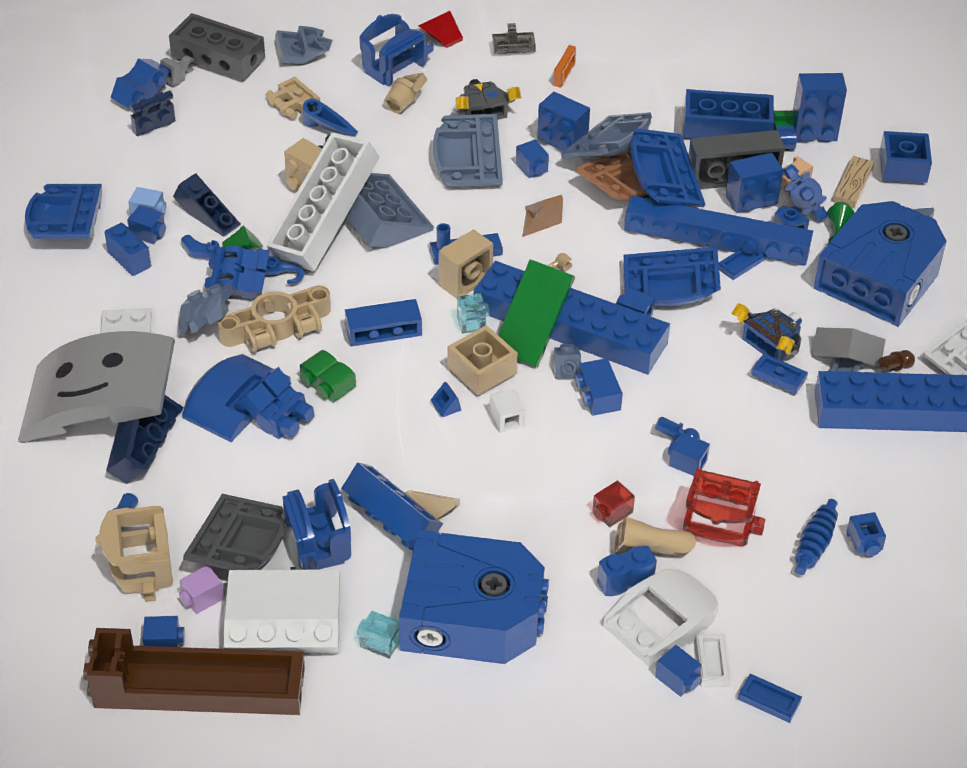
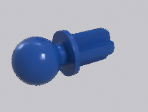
M660 417L655 424V429L672 437V441H676L681 433L700 439V434L696 429H682L683 423L681 422L677 424L665 417Z

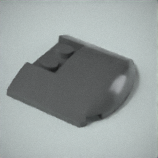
M222 493L183 555V560L226 570L258 569L270 559L282 541L285 530V519L281 516L283 514L282 506Z

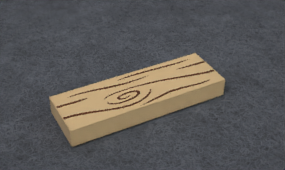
M853 156L834 195L833 202H845L850 207L855 208L871 174L874 161Z

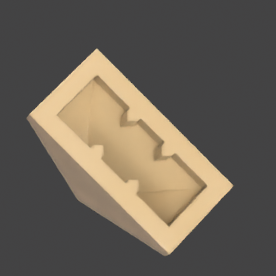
M414 490L405 492L437 519L458 506L461 500L459 498Z

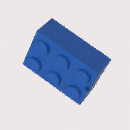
M799 73L793 105L797 142H814V138H817L818 142L838 140L847 93L843 73Z

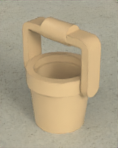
M424 73L397 78L384 99L386 107L394 113H401L414 102L419 95L418 91L428 80Z

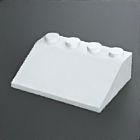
M229 570L224 621V649L339 653L340 570Z

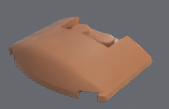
M630 150L616 156L600 157L576 167L575 171L613 199L630 201L631 196L642 198L649 196L636 178Z

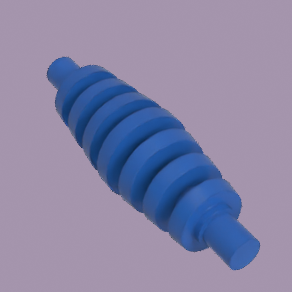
M828 499L826 505L819 506L803 529L795 555L797 563L795 572L799 575H805L807 569L813 568L831 542L838 518V512L836 511L838 502L835 499Z

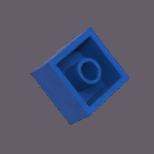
M553 91L539 104L537 139L565 151L589 132L590 107Z
M884 131L880 147L882 180L927 183L932 165L929 134Z
M772 153L730 162L726 198L736 213L778 204L783 168Z

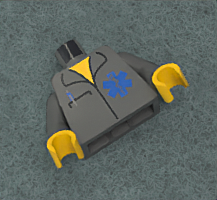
M473 79L463 88V94L455 98V110L458 113H462L465 110V115L497 114V120L507 118L508 104L515 101V99L522 98L520 87H512L505 92L498 88L494 82L481 83L478 79Z

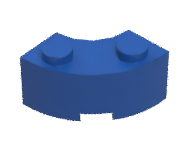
M138 58L129 73L116 78L110 98L127 108L136 104L137 100L149 99L167 83L170 69L153 59Z

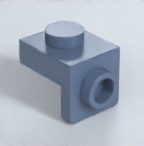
M561 344L560 347H554L556 378H575L579 371V363H581L579 348L574 347L573 344Z

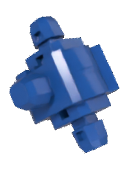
M789 164L783 171L787 179H791V181L785 184L784 189L789 190L791 201L801 208L802 214L813 211L811 214L815 219L822 221L827 217V212L824 206H820V204L826 201L827 196L822 195L820 184L814 178L809 177V171H804L799 175V170L793 164Z

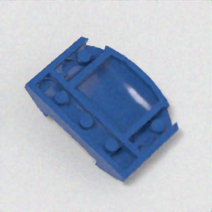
M636 128L633 132L630 146L631 161L636 178L643 190L657 203L704 207L706 204L682 134Z
M46 184L43 186L44 193L36 192L30 199L25 211V223L32 238H92L94 236V225L98 209L101 208L102 184Z
M717 247L623 255L625 292L628 288L653 296L655 297L654 306L669 307L691 304L721 290Z
M244 354L232 356L218 362L207 370L192 387L185 400L182 418L232 443L254 419L246 409L242 410L236 402L268 372L272 371L273 368Z

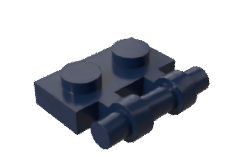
M170 90L164 93L162 91L155 93L154 97L146 100L144 98L137 100L136 104L130 106L133 113L130 115L132 130L137 137L176 121L174 104L170 101L174 97Z

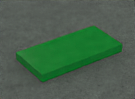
M529 259L498 336L518 353V360L538 367L575 280V276Z

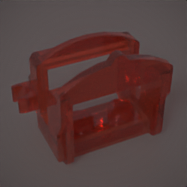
M699 467L695 471L685 504L687 511L683 521V531L712 541L741 547L748 544L750 533L762 536L766 519L755 516L761 483L756 480L752 482L704 471L703 468ZM700 495L748 507L747 510L699 500L698 497ZM694 513L705 519L711 520L714 525L720 523H746L743 533L692 522Z

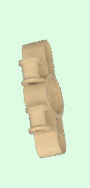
M318 285L292 294L280 291L261 294L253 301L251 307L226 314L218 321L220 343L226 347L247 343L251 352L256 353L260 348L269 345L272 347L276 346L277 341L289 338L294 333L297 338H301L303 334L315 330L317 332L322 331L320 318L329 315L331 312L330 291L327 287ZM270 312H284L288 314L287 317L280 320H266L262 317Z

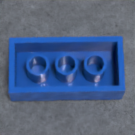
M686 89L683 137L700 138L773 131V95Z

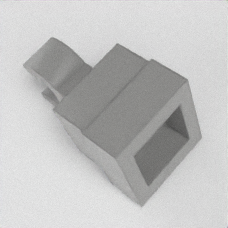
M188 55L184 56L179 62L167 57L161 59L160 64L170 69L167 83L175 86L185 81V72H192L194 68L189 66L190 62H193L194 59Z

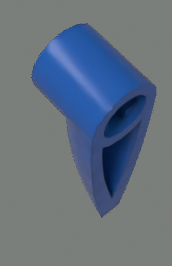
M313 98L307 99L304 102L302 121L305 125L309 127L321 125L337 133L356 137L358 131L330 107Z

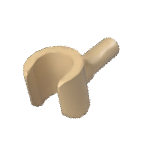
M560 253L555 261L547 266L553 268L561 267L564 271H567L572 267V263L569 262L572 259L567 254Z

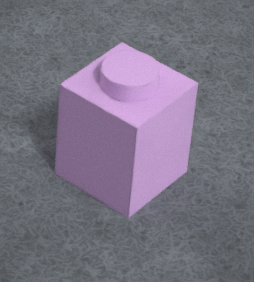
M208 565L179 580L181 588L179 598L185 607L190 606L195 614L224 600L222 582Z

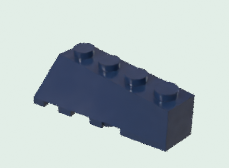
M165 395L160 415L118 423L106 471L126 484L144 473L156 455L157 448L167 437L166 433L169 428L174 425L175 418L184 407Z

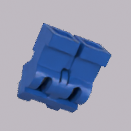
M239 246L217 248L216 255L209 258L208 265L213 271L212 276L205 279V288L208 289L215 284H220L221 286L231 284L234 290L233 294L240 295L241 298L255 300L262 294L270 250L260 249V251H254Z
M279 367L268 372L236 402L242 410L246 409L254 417L261 430L267 434H273V437L280 439L283 435L293 438L300 429L298 421L301 419L305 422H310L315 416L313 406L305 401V395L295 391L290 386L292 383Z

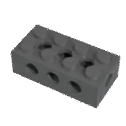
M191 13L169 35L171 56L182 60L184 56L188 55L194 59L190 63L244 80L265 58L263 36Z

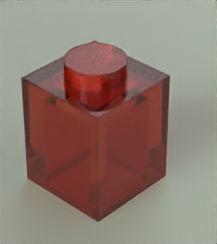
M617 480L594 495L592 512L599 521H603L610 528L633 513L635 495Z

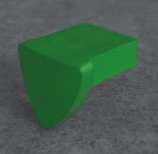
M244 225L222 242L223 248L239 246L244 249L258 251L263 247L258 238Z

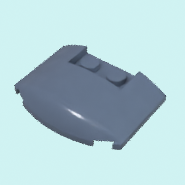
M647 112L609 115L563 151L561 157L572 159L616 156L626 153L630 150L634 130L636 128L648 130L652 114Z
M497 114L443 116L441 119L443 124L436 128L434 134L433 157L437 171L447 186L503 185Z

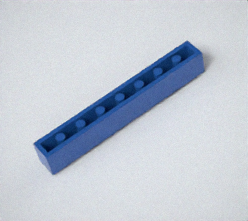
M631 196L626 210L624 230L717 247L734 252L743 249L746 254L752 255L760 252L765 254L766 258L801 265L807 264L813 230L684 205L657 203L653 199Z

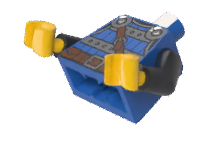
M737 303L731 314L737 316L739 322L745 323L742 340L760 353L767 354L778 360H782L787 354L794 356L799 353L802 340L800 337L802 319L798 313L792 312L787 316L775 308L767 312L751 313L745 305Z

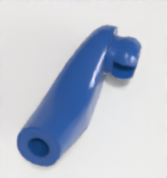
M189 234L181 238L182 245L189 255L194 258L209 259L216 255L217 248L220 247L219 243L215 240H211V243L208 242L206 244L195 240Z

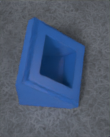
M444 381L431 398V402L442 417L461 411L458 397L449 384Z

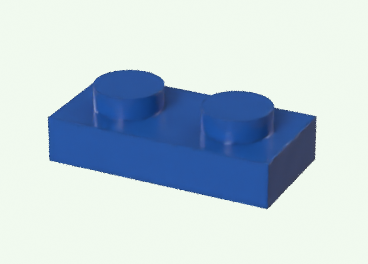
M764 353L752 369L753 376L794 394L798 393L808 376V372Z

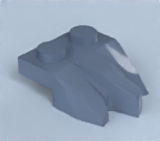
M299 26L297 32L277 30L275 34L281 62L288 64H304L323 55L326 51H329L333 40L322 37L324 30L308 26Z
M215 284L209 287L207 291L195 290L189 293L187 299L180 307V334L188 330L194 333L205 324L212 325L222 319L229 311L225 302L234 293L231 284L223 286Z

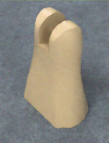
M625 517L618 524L614 549L615 554H624L629 549L637 546H649L652 553L683 557L695 547L696 539L692 533L687 531L661 529Z

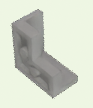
M817 327L812 355L815 357L848 358L873 367H879L878 360L883 357L886 339L854 328Z

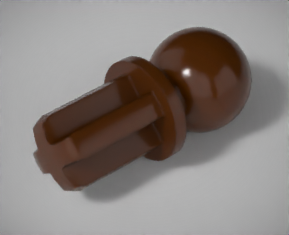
M909 350L895 351L888 356L879 358V368L881 370L892 369L894 371H900L903 368L908 369L914 365L915 356Z

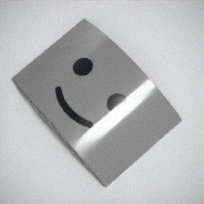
M118 331L86 336L58 347L43 358L36 367L18 440L25 442L65 434L69 425L110 417L115 424L160 415L162 413L175 344L174 338L149 332Z

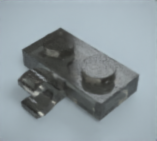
M507 23V33L492 34L494 54L536 52L534 32L517 33L516 23Z

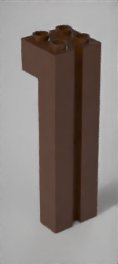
M96 628L94 639L89 640L88 655L90 660L89 663L84 664L83 678L88 680L87 695L92 697L94 708L300 715L302 686L305 674L304 651L134 646L131 629Z

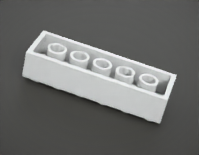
M331 133L266 245L274 257L284 262L298 264L304 269L315 272L380 158L369 141Z

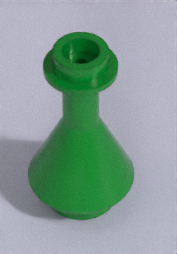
M837 202L828 209L827 215L834 227V235L829 238L828 243L831 242L855 213L848 203Z

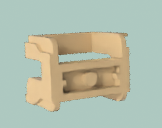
M149 506L135 509L121 508L109 510L102 520L99 535L95 537L97 545L101 546L108 560L110 572L114 580L121 587L122 592L126 594L144 593L145 602L156 600V591L170 587L173 584L164 509L161 506ZM149 524V528L121 532V527ZM157 544V546L152 547V552L129 556H124L123 548ZM155 572L153 576L126 579V574Z

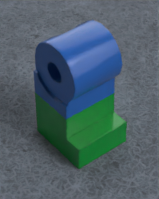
M774 111L773 131H779L785 149L795 150L797 135L794 124V111Z

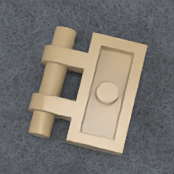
M296 77L278 84L277 92L274 93L269 90L265 95L271 105L278 107L285 117H290L291 119L297 117L296 109L303 113V104L307 99L313 98L320 101V97Z

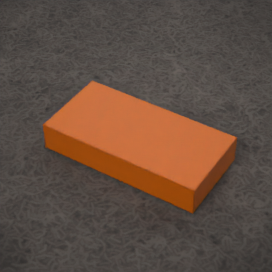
M568 45L555 67V87L561 88L576 63V46Z

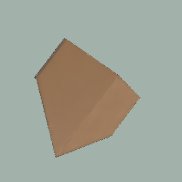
M562 194L525 206L526 215L522 237L562 223Z

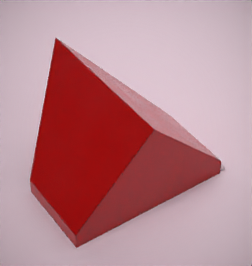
M447 11L418 25V27L446 48L463 41V36L451 11Z

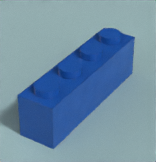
M357 462L341 487L348 494L347 498L349 501L364 507L367 516L376 521H381L384 524V530L394 536H399L402 539V545L412 551L418 530L439 532L443 525L442 522L371 465Z

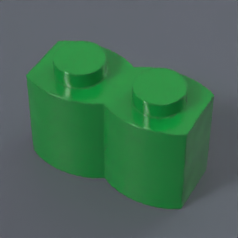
M320 350L299 365L301 381L306 386L317 389L321 397L327 398L330 401L335 402L356 387V375L353 370L346 364L338 362L333 355L325 350Z

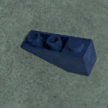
M197 173L178 185L173 198L187 214L221 236H226L241 225Z

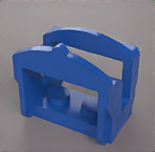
M399 14L378 15L376 20L359 36L362 67L365 73L386 86L393 84V74L410 64L416 63L421 67L425 66L426 57L434 51V43L427 45L425 34L418 29H410L409 25L402 20ZM395 27V36L381 48L379 58L375 60V49L370 40Z
M330 479L328 483L321 484L314 489V506L306 508L299 489L289 491L286 496H282L285 524L288 527H292L296 538L299 568L301 570H320L345 564V561L350 559L352 555L351 528L342 493L336 481ZM338 512L343 528L335 530L331 518Z

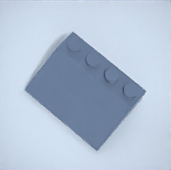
M371 173L345 217L362 236L365 243L373 248L389 247L431 232L434 229L431 222L390 174Z

